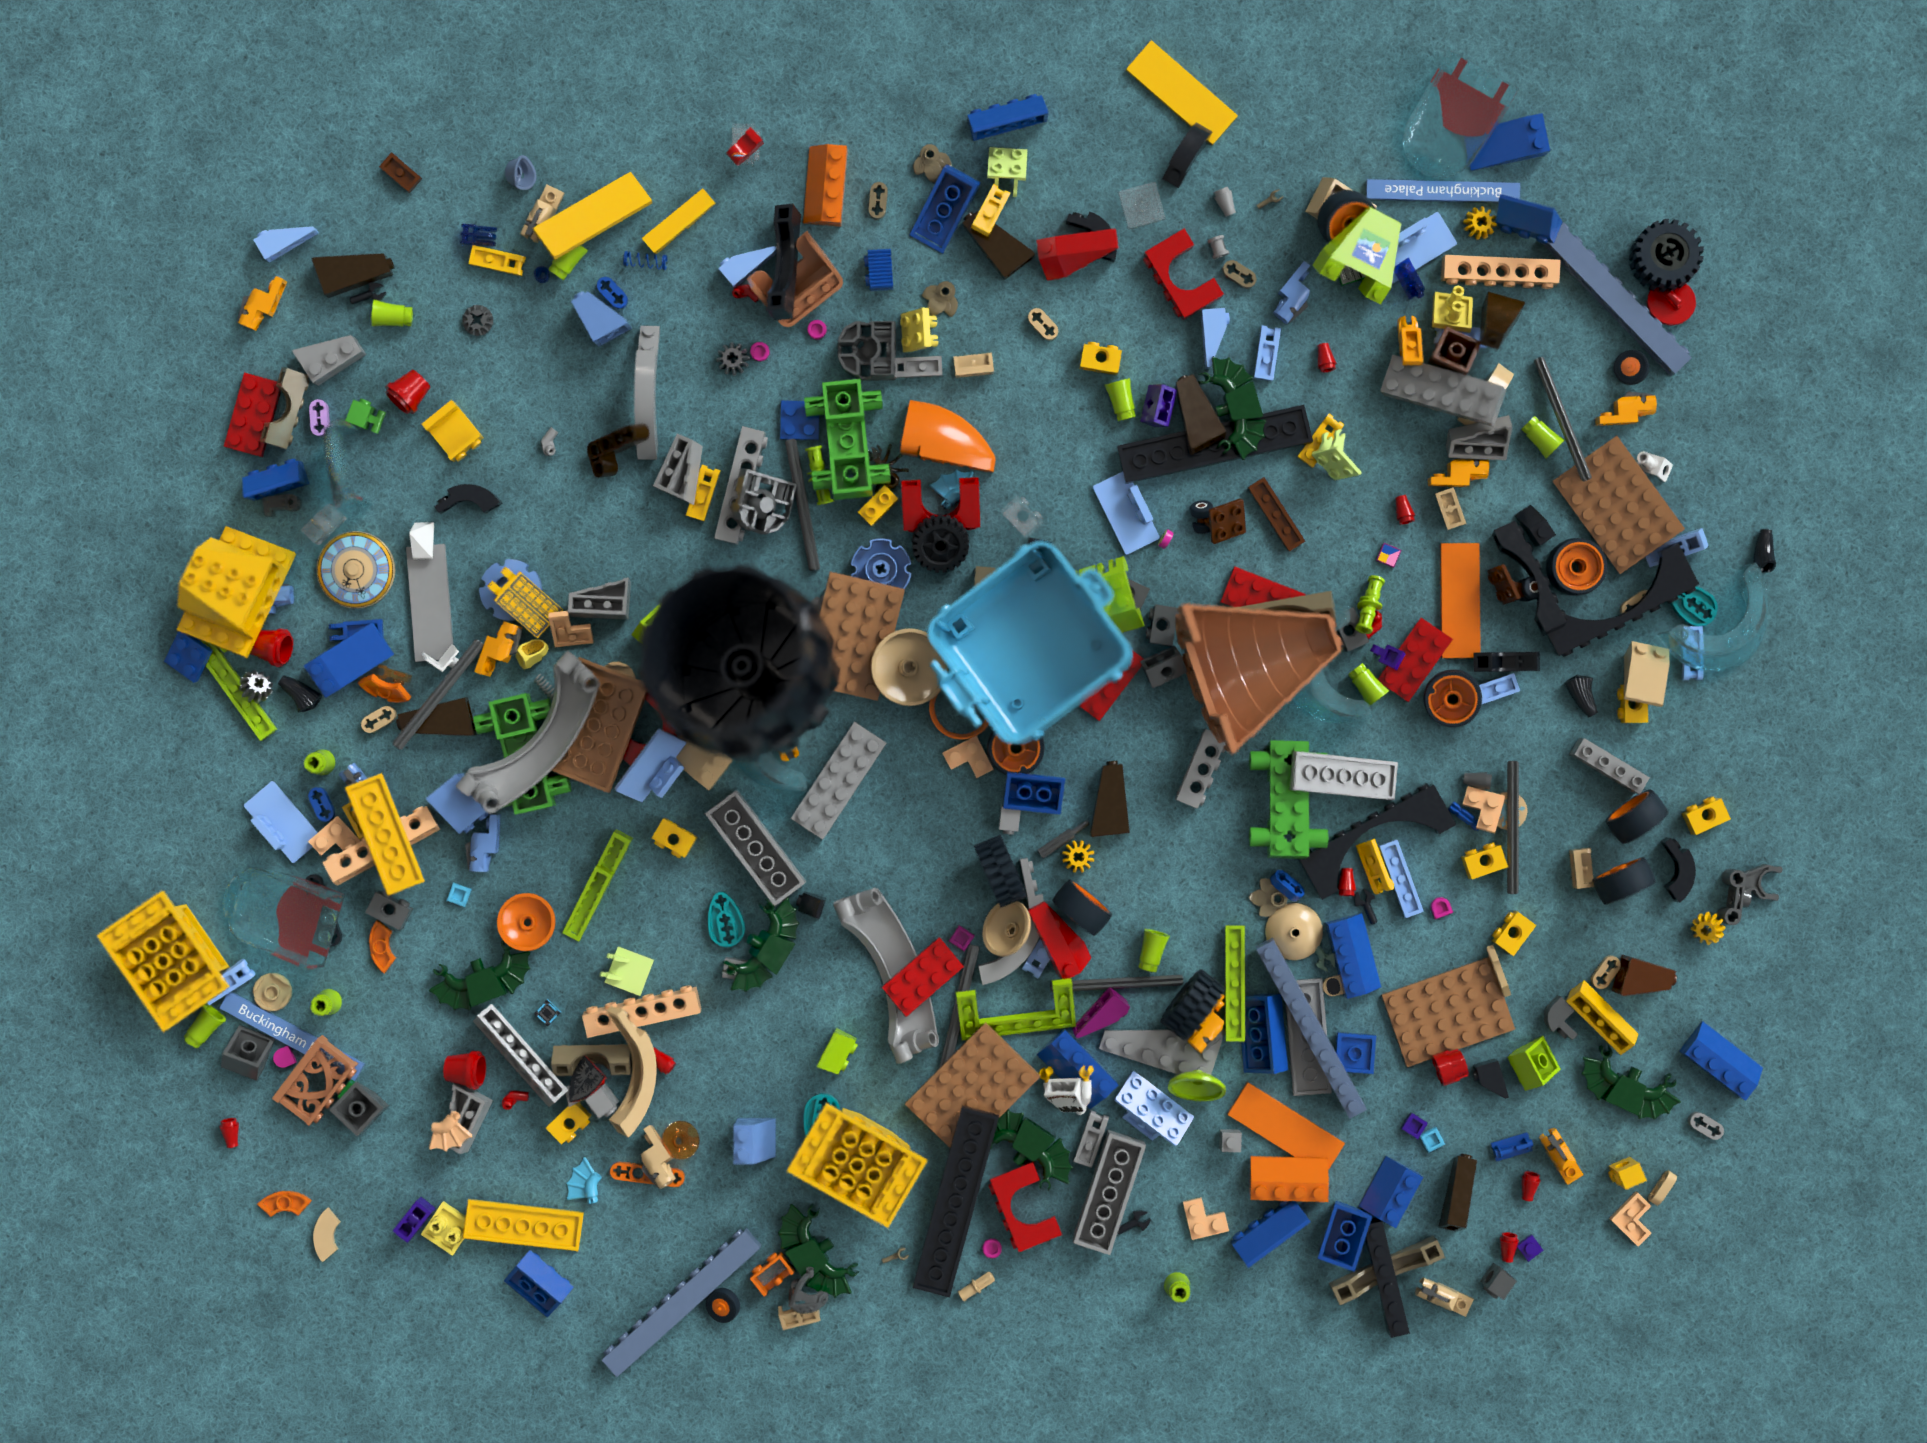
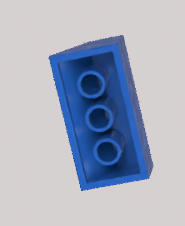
M1037 94L1027 96L1025 100H1010L1003 106L995 104L984 111H981V109L973 110L967 115L972 139L976 141L1047 122L1048 109L1042 95L1037 96Z
M1360 913L1325 922L1344 997L1349 999L1381 988L1363 914Z
M1268 993L1245 996V1042L1241 1041L1244 1073L1276 1074L1288 1070L1281 994Z
M1703 1021L1679 1050L1684 1056L1745 1101L1758 1086L1763 1067Z
M1065 1028L1037 1053L1038 1057L1048 1067H1052L1054 1073L1060 1079L1080 1078L1083 1080L1079 1075V1070L1083 1065H1085L1086 1071L1090 1065L1093 1067V1073L1089 1076L1092 1092L1090 1103L1087 1104L1089 1109L1104 1100L1118 1086L1117 1081Z
M1280 1201L1277 1208L1274 1210L1270 1208L1263 1214L1264 1217L1258 1221L1256 1219L1252 1221L1246 1231H1239L1232 1237L1231 1243L1248 1268L1311 1222L1296 1201Z

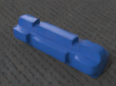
M1456 802L1450 804L1448 810L1451 813L1456 814L1463 822L1471 825L1470 827L1474 830H1479L1476 829L1478 819H1475V816L1464 808H1460V805Z

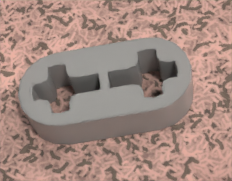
M1693 1112L1688 1118L1689 1125L1711 1139L1718 1140L1724 1134L1723 1126L1703 1113ZM1701 1116L1700 1120L1705 1123L1704 1126L1696 1124L1694 1118ZM1708 1126H1711L1713 1128L1717 1126V1130L1719 1132L1717 1134L1714 1133L1713 1135H1711L1712 1131L1707 1128Z

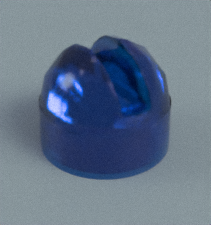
M540 266L534 270L536 281L538 283L548 282L550 273L546 267Z

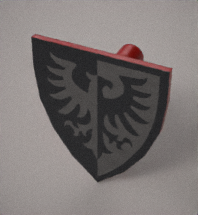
M585 1055L578 1063L570 1081V1103L588 1098L604 1084L606 1076Z

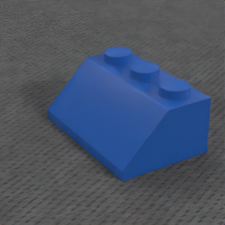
M1500 194L1496 223L1502 232L1507 234L1514 232L1525 239H1529V237L1536 238L1538 242L1544 244L1555 242L1562 225V220L1555 208Z
M290 459L281 466H277V464L267 466L266 470L259 472V470L248 472V476L242 477L244 498L257 501L309 485L303 462Z
M1007 772L1003 808L1061 815L1065 778Z
M1385 1156L1359 1207L1396 1228L1423 1177L1412 1169Z
M1336 1201L1318 1259L1355 1272L1372 1215L1356 1207Z
M531 1250L528 1251L504 1280L547 1318L574 1288L567 1279L562 1278L555 1272L552 1266L547 1265L541 1260L539 1255Z

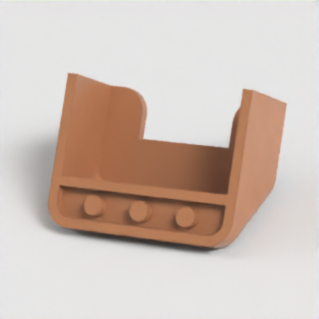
M808 231L802 234L796 241V248L803 258L797 262L793 319L778 320L784 327L795 325L843 285L840 273ZM756 271L747 278V281L754 293L767 306V294L773 280L765 271Z

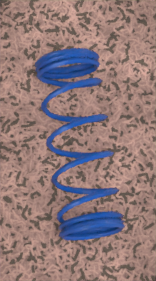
M625 251L623 265L628 266L627 257H629L630 264L634 267L636 263L632 265L630 251L629 253ZM638 252V253H637V258H638L639 266L642 268V267L644 266V264L641 266V264H640V258H639V252ZM646 253L645 259L647 258L648 267L651 269L653 264L651 267L649 266L648 253ZM655 254L654 260H656V266L658 268L657 255ZM667 255L662 256V265L658 269L662 267L663 270H666L665 262H667Z

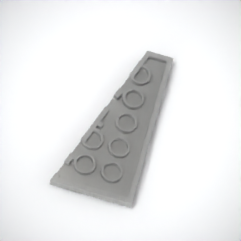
M1169 1029L1104 1030L1099 1049L1178 1075L1193 1070H1201L1212 1074L1225 1029L1221 1031L1222 1039L1201 1054L1187 1040L1183 1041Z

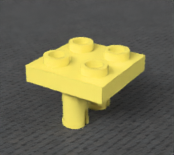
M1454 286L1451 294L1435 292L1433 296L1432 327L1445 329L1447 326L1456 331L1470 333L1472 329L1473 297L1463 296L1464 288L1461 286Z
M920 308L901 314L900 325L902 329L901 344L903 352H913L938 345V341H932L938 339V336L930 335V327L935 328L937 326V322H932V320H937V317L929 316V308Z
M443 1201L421 1235L453 1256L464 1240L463 1231L466 1216Z

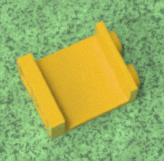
M452 400L422 423V426L431 433L448 454V458L453 462L456 460L457 462L461 461L466 457L468 450L471 448L475 449L482 443L483 436Z

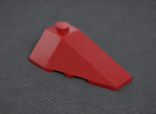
M1116 229L1054 236L1036 240L1039 261L1047 281L1067 278L1073 272L1083 269L1089 263L1119 248Z
M1045 901L1028 909L1056 974L1061 979H1070L1081 973L1091 959L1085 942Z

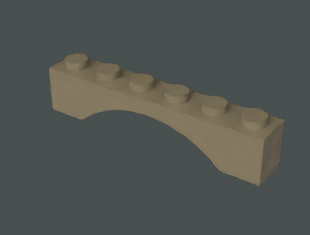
M1331 591L1235 607L1250 610L1260 609L1303 614H1327L1336 621L1335 604Z
M1430 1236L1391 1254L1395 1275L1428 1266L1445 1258L1438 1240L1434 1236ZM1372 1263L1329 1283L1339 1305L1358 1298L1364 1292L1377 1285Z

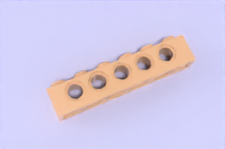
M1444 255L1442 257L1441 281H1446L1448 285L1465 282V285L1473 286L1477 285L1478 282L1484 283V286H1496V283H1501L1504 287H1515V284H1523V288H1534V285H1542L1543 289H1552L1560 280V260ZM1459 266L1466 269V275L1459 274ZM1478 267L1485 270V276H1480L1477 273ZM1497 268H1501L1504 271V277L1497 275ZM1516 269L1522 270V278L1515 274ZM1535 270L1542 272V278L1535 276Z
M427 806L416 808L413 814L407 817H400L410 845L441 830ZM414 822H420V826L417 829H411ZM364 837L361 839V842L356 845L346 846L343 852L332 854L323 862L331 880L337 886L375 866ZM368 850L367 856L360 858V852ZM344 860H351L348 867H342Z
M688 985L674 992L673 990H665L660 995H644L642 999L628 998L619 1004L610 1002L601 1008H597V1006L588 1007L583 1012L582 1018L587 1038L619 1031L606 1012L610 1006L624 1009L628 1014L627 1018L629 1021L634 1023L636 1027L699 1014L701 1013V1004L697 987ZM680 998L684 1001V1004L678 1006L674 1000ZM663 1003L666 1008L659 1010L655 1004ZM644 1007L647 1012L645 1014L638 1013L637 1008ZM606 1015L609 1021L602 1022L599 1016Z

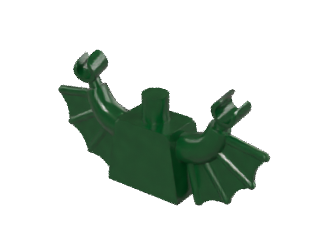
M1213 356V377L1203 372L1198 375L1204 376L1205 381L1197 382L1200 385L1212 382V384L1218 385L1223 389L1225 393L1223 396L1224 404L1215 406L1216 415L1218 417L1228 415L1230 422H1234L1233 433L1228 437V440L1221 441L1217 448L1220 445H1224L1226 450L1221 454H1225L1230 449L1231 444H1234L1241 459L1245 460V457L1250 452L1257 451L1258 442L1265 437L1263 427L1266 420H1257L1263 417L1254 383L1251 381L1253 376L1245 371L1244 365L1235 364L1230 360V357L1218 359Z
M786 897L775 911L774 905L768 899H765L767 901L766 906L759 904V908L770 919L768 931L761 930L758 936L753 933L748 936L747 944L751 945L749 953L752 957L746 963L735 965L729 961L723 962V964L728 966L726 970H722L729 975L737 972L730 988L731 991L741 989L747 992L750 988L761 987L766 980L773 977L768 970L777 975L795 946V943L788 938L796 939V929L799 925L796 919L797 908L790 905L789 897Z
M502 940L501 946L504 949V953L502 954L501 963L495 967L484 968L481 958L471 961L470 964L474 973L462 979H457L452 974H448L447 966L439 964L442 967V972L439 973L436 969H433V972L436 975L443 976L445 979L430 988L429 992L438 997L440 1004L446 1003L453 1010L458 1008L471 1010V1007L507 994L508 991L510 994H513L517 986L524 984V976L530 970L528 964L530 951L510 954V950L513 948L510 946L504 947L505 942Z
M1602 1045L1599 1046V1052L1603 1057L1601 1061L1588 1057L1582 1058L1584 1070L1581 1074L1587 1080V1089L1595 1094L1597 1100L1603 1099L1637 1115L1638 1119L1649 1117L1655 1120L1661 1114H1670L1673 1106L1681 1103L1680 1099L1666 1090L1667 1087H1674L1676 1085V1079L1673 1082H1667L1672 1076L1671 1073L1664 1076L1663 1084H1659L1655 1088H1647L1646 1085L1638 1082L1642 1073L1641 1070L1631 1066L1628 1075L1624 1076L1620 1073L1616 1074L1611 1069L1609 1057L1612 1056L1613 1052L1609 1045L1607 1052H1603Z
M1008 1109L998 1120L992 1145L1001 1141L1013 1143L1012 1147L1018 1151L1013 1161L1020 1166L1024 1164L1027 1158L1033 1162L1037 1160L1043 1167L1042 1176H1044L1039 1184L1040 1190L1043 1183H1048V1191L1050 1190L1051 1183L1049 1182V1177L1069 1184L1068 1175L1073 1166L1069 1163L1070 1151L1063 1146L1062 1139L1059 1138L1054 1142L1056 1139L1054 1135L1029 1118L1025 1117L1022 1122L1023 1112L1013 1113Z
M812 1203L808 1208L807 1217H804L793 1204H790L788 1213L781 1217L782 1227L778 1235L782 1241L781 1249L787 1248L785 1253L801 1277L806 1273L807 1267L814 1268V1277L806 1280L808 1282L806 1286L814 1288L817 1292H827L834 1296V1298L842 1293L851 1294L852 1291L845 1278V1274L851 1277L856 1276L860 1271L853 1272L851 1267H856L858 1264L852 1263L845 1269L844 1267L836 1268L828 1262L829 1257L826 1254L827 1251L834 1247L832 1241L827 1237L819 1243L815 1236L811 1237L809 1227L812 1223V1218L818 1216L820 1207L817 1212H813L811 1208L814 1203Z

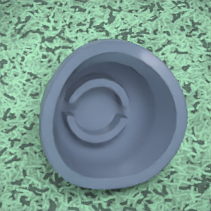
M520 155L518 158L508 162L505 168V177L509 184L518 189L527 190L536 181V171L531 161L526 156Z

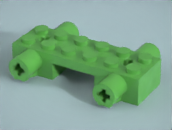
M860 379L823 382V396L804 398L806 417L825 415L830 455L831 469L812 471L813 490L833 489L834 500L871 497L872 485L891 483L889 464L869 465L864 411L883 409L881 390L862 392ZM853 474L854 478L849 479V475Z
M524 693L488 702L490 712L476 715L473 718L476 732L479 735L495 731L497 740L501 742L504 758L522 748L538 732L536 721L546 719L551 708V700L548 698L532 702L530 693ZM512 712L517 714V718L515 721L514 719H510V715H512ZM548 773L532 787V789H535L533 796L525 792L502 808L513 806L514 813L517 815L555 806V795L572 791L570 779L564 775L549 777Z
M1270 740L1268 751H1250L1249 770H1267V782H1269V819L1267 820V828L1250 827L1249 846L1267 847V858L1306 859L1309 857V848L1328 847V829H1309V792L1290 790L1292 763L1289 766L1287 762H1284L1286 758L1292 761L1293 751L1314 753L1309 752V741ZM1287 834H1289L1292 837L1290 842H1287V839H1284V836H1286Z

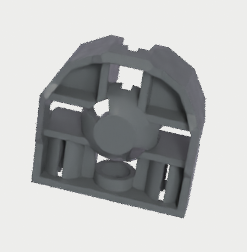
M855 321L844 327L838 338L837 357L847 374L861 381L895 380V321H871L869 323ZM862 327H871V336H862ZM863 341L864 346L861 349L857 348V345ZM880 343H887V357H880L882 351ZM852 346V354H842V347ZM861 365H871V376H861Z
M740 469L735 487L738 499L735 500V503H731L733 519L740 527L759 534L766 535L778 531L789 520L797 484L749 469ZM759 484L772 485L771 491L759 489ZM762 493L764 497L758 499L757 496ZM745 494L750 495L749 499H751V502H748V506L743 504ZM776 503L785 505L786 512L783 513V516L774 513ZM756 518H758L757 525H756V529H755V528H754L755 521H756Z

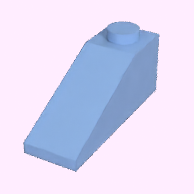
M314 227L264 230L257 234V238L253 240L264 259L270 263L319 234V232Z
M775 246L735 255L730 259L727 257L720 263L721 267L718 269L732 287L735 288L776 255L777 249Z
M1225 308L1203 309L1200 312L1205 370L1210 369L1212 357H1215L1227 324L1230 322L1229 313L1225 312Z
M1703 528L1674 537L1646 556L1649 568L1658 565L1660 556L1657 552L1675 543L1679 544L1685 556L1705 550L1709 545Z

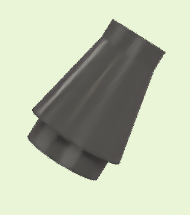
M1487 772L1464 773L1463 784L1481 790H1490L1492 774H1487Z

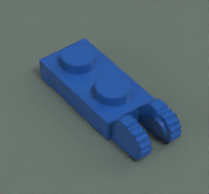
M383 620L348 621L339 624H329V629L332 630L343 628V635L329 636L330 641L344 640L372 622L384 638Z

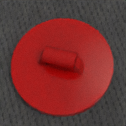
M1687 284L1681 288L1677 287L1674 291L1667 289L1665 292H1659V287H1657L1654 291L1650 290L1647 297V307L1652 317L1657 318L1662 324L1679 325L1687 321L1693 314L1696 307V298L1693 290Z

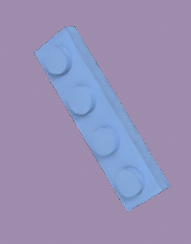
M1395 839L1379 845L1378 847L1389 877L1394 883V890L1404 918L1424 912L1398 840Z

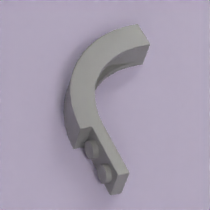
M640 326L639 344L636 352L635 424L644 423L649 428V438L636 445L637 458L641 460H657L658 454L656 372L660 326Z
M1022 858L1020 863L1027 893L1028 909L1044 900L1043 894L1035 895V891H1038L1036 880H1032L1031 873L1034 872L1032 861H1028V858ZM1032 919L1028 938L1017 952L1009 956H1001L988 963L979 964L982 985L995 982L1009 975L1031 954L1039 939V934Z

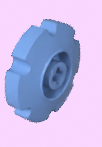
M879 538L870 540L868 548L863 546L858 548L851 561V566L856 568V571L851 576L906 589L912 575L910 572H907L906 568L911 565V560L901 545L894 548L892 547V540ZM882 564L885 565L884 569L886 570V572H881V574H878V570L876 569V567H881Z
M507 559L503 566L495 563L486 570L482 576L485 586L479 588V593L484 607L488 610L494 609V617L505 621H516L514 617L493 600L497 595L487 585L491 581H494L500 588L505 585L509 579L500 572L505 566L515 575L520 571L541 590L542 583L535 571L528 572V564L519 560Z

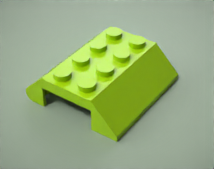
M1124 556L1115 558V562L1113 559L1109 560V572L1106 573L1102 563H1098L1097 567L1092 565L1079 569V573L1075 570L1078 575H1081L1088 569L1096 570L1112 589L1113 599L1103 609L1121 633L1145 626L1140 608L1135 606L1126 571L1129 570Z

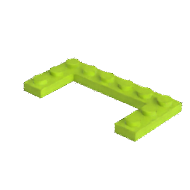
M1071 978L1052 981L1055 1010L979 1019L975 990L956 992L962 1040H968L985 1022L1000 1036L1076 1027Z

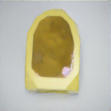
M530 640L518 647L515 654L516 659L523 669H528L541 661L549 648L543 640Z

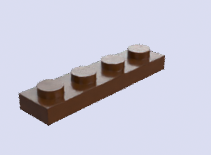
M1265 477L1248 487L1251 495L1288 552L1305 542V539Z

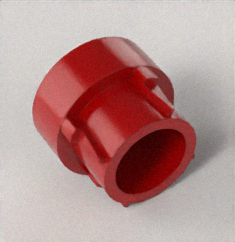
M1447 1050L1431 1056L1437 1071V1077L1443 1087L1468 1076V1067L1460 1050Z

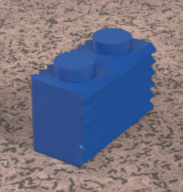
M891 249L868 250V255L864 256L865 267H869V274L865 275L866 286H870V291L893 290Z

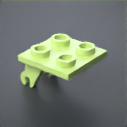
M989 147L987 178L995 179V185L997 186L999 178L1014 179L1013 197H1017L1018 180L1026 181L1027 149Z
M1341 429L1334 432V440L1332 436L1327 439L1329 432L1323 433L1318 451H1313L1311 454L1334 480L1354 477L1362 473L1343 452L1345 433L1339 436Z
M618 946L615 954L607 953L606 957L613 959L609 972L601 971L600 976L606 977L604 983L641 996L654 960Z

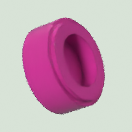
M813 320L809 323L807 331L812 339L819 340L826 335L827 328L822 321Z
M756 342L751 346L750 354L754 360L762 362L769 357L770 350L765 343Z
M1167 529L1158 542V546L1165 549L1174 535L1173 532Z
M994 1238L987 1239L983 1244L984 1255L988 1258H996L1000 1255L1002 1251L1001 1243Z

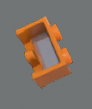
M774 1252L766 1259L768 1262L765 1265L761 1266L759 1264L751 1271L753 1274L750 1280L764 1297L775 1285L778 1286L789 1274L793 1275L795 1272V1268L782 1252L779 1254Z

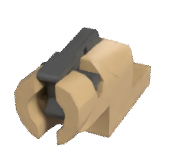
M546 185L540 199L536 200L520 235L527 239L531 236L533 242L538 243L540 239L534 233L533 228L555 216L565 193Z
M649 1125L644 1128L646 1133L644 1137L653 1146L641 1154L644 1164L642 1171L657 1188L663 1189L676 1179L670 1165L667 1164V1162L673 1159V1156L655 1128Z
M1424 1277L1420 1279L1419 1282L1422 1283L1423 1287L1422 1289L1416 1287V1296L1466 1317L1474 1300L1473 1298L1439 1282L1436 1283Z

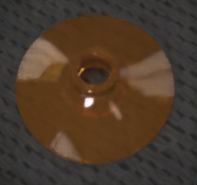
M676 1121L665 1129L662 1143L672 1158L683 1160L690 1158L699 1147V1134L692 1124L686 1121ZM677 1138L681 1139L680 1145L676 1143Z

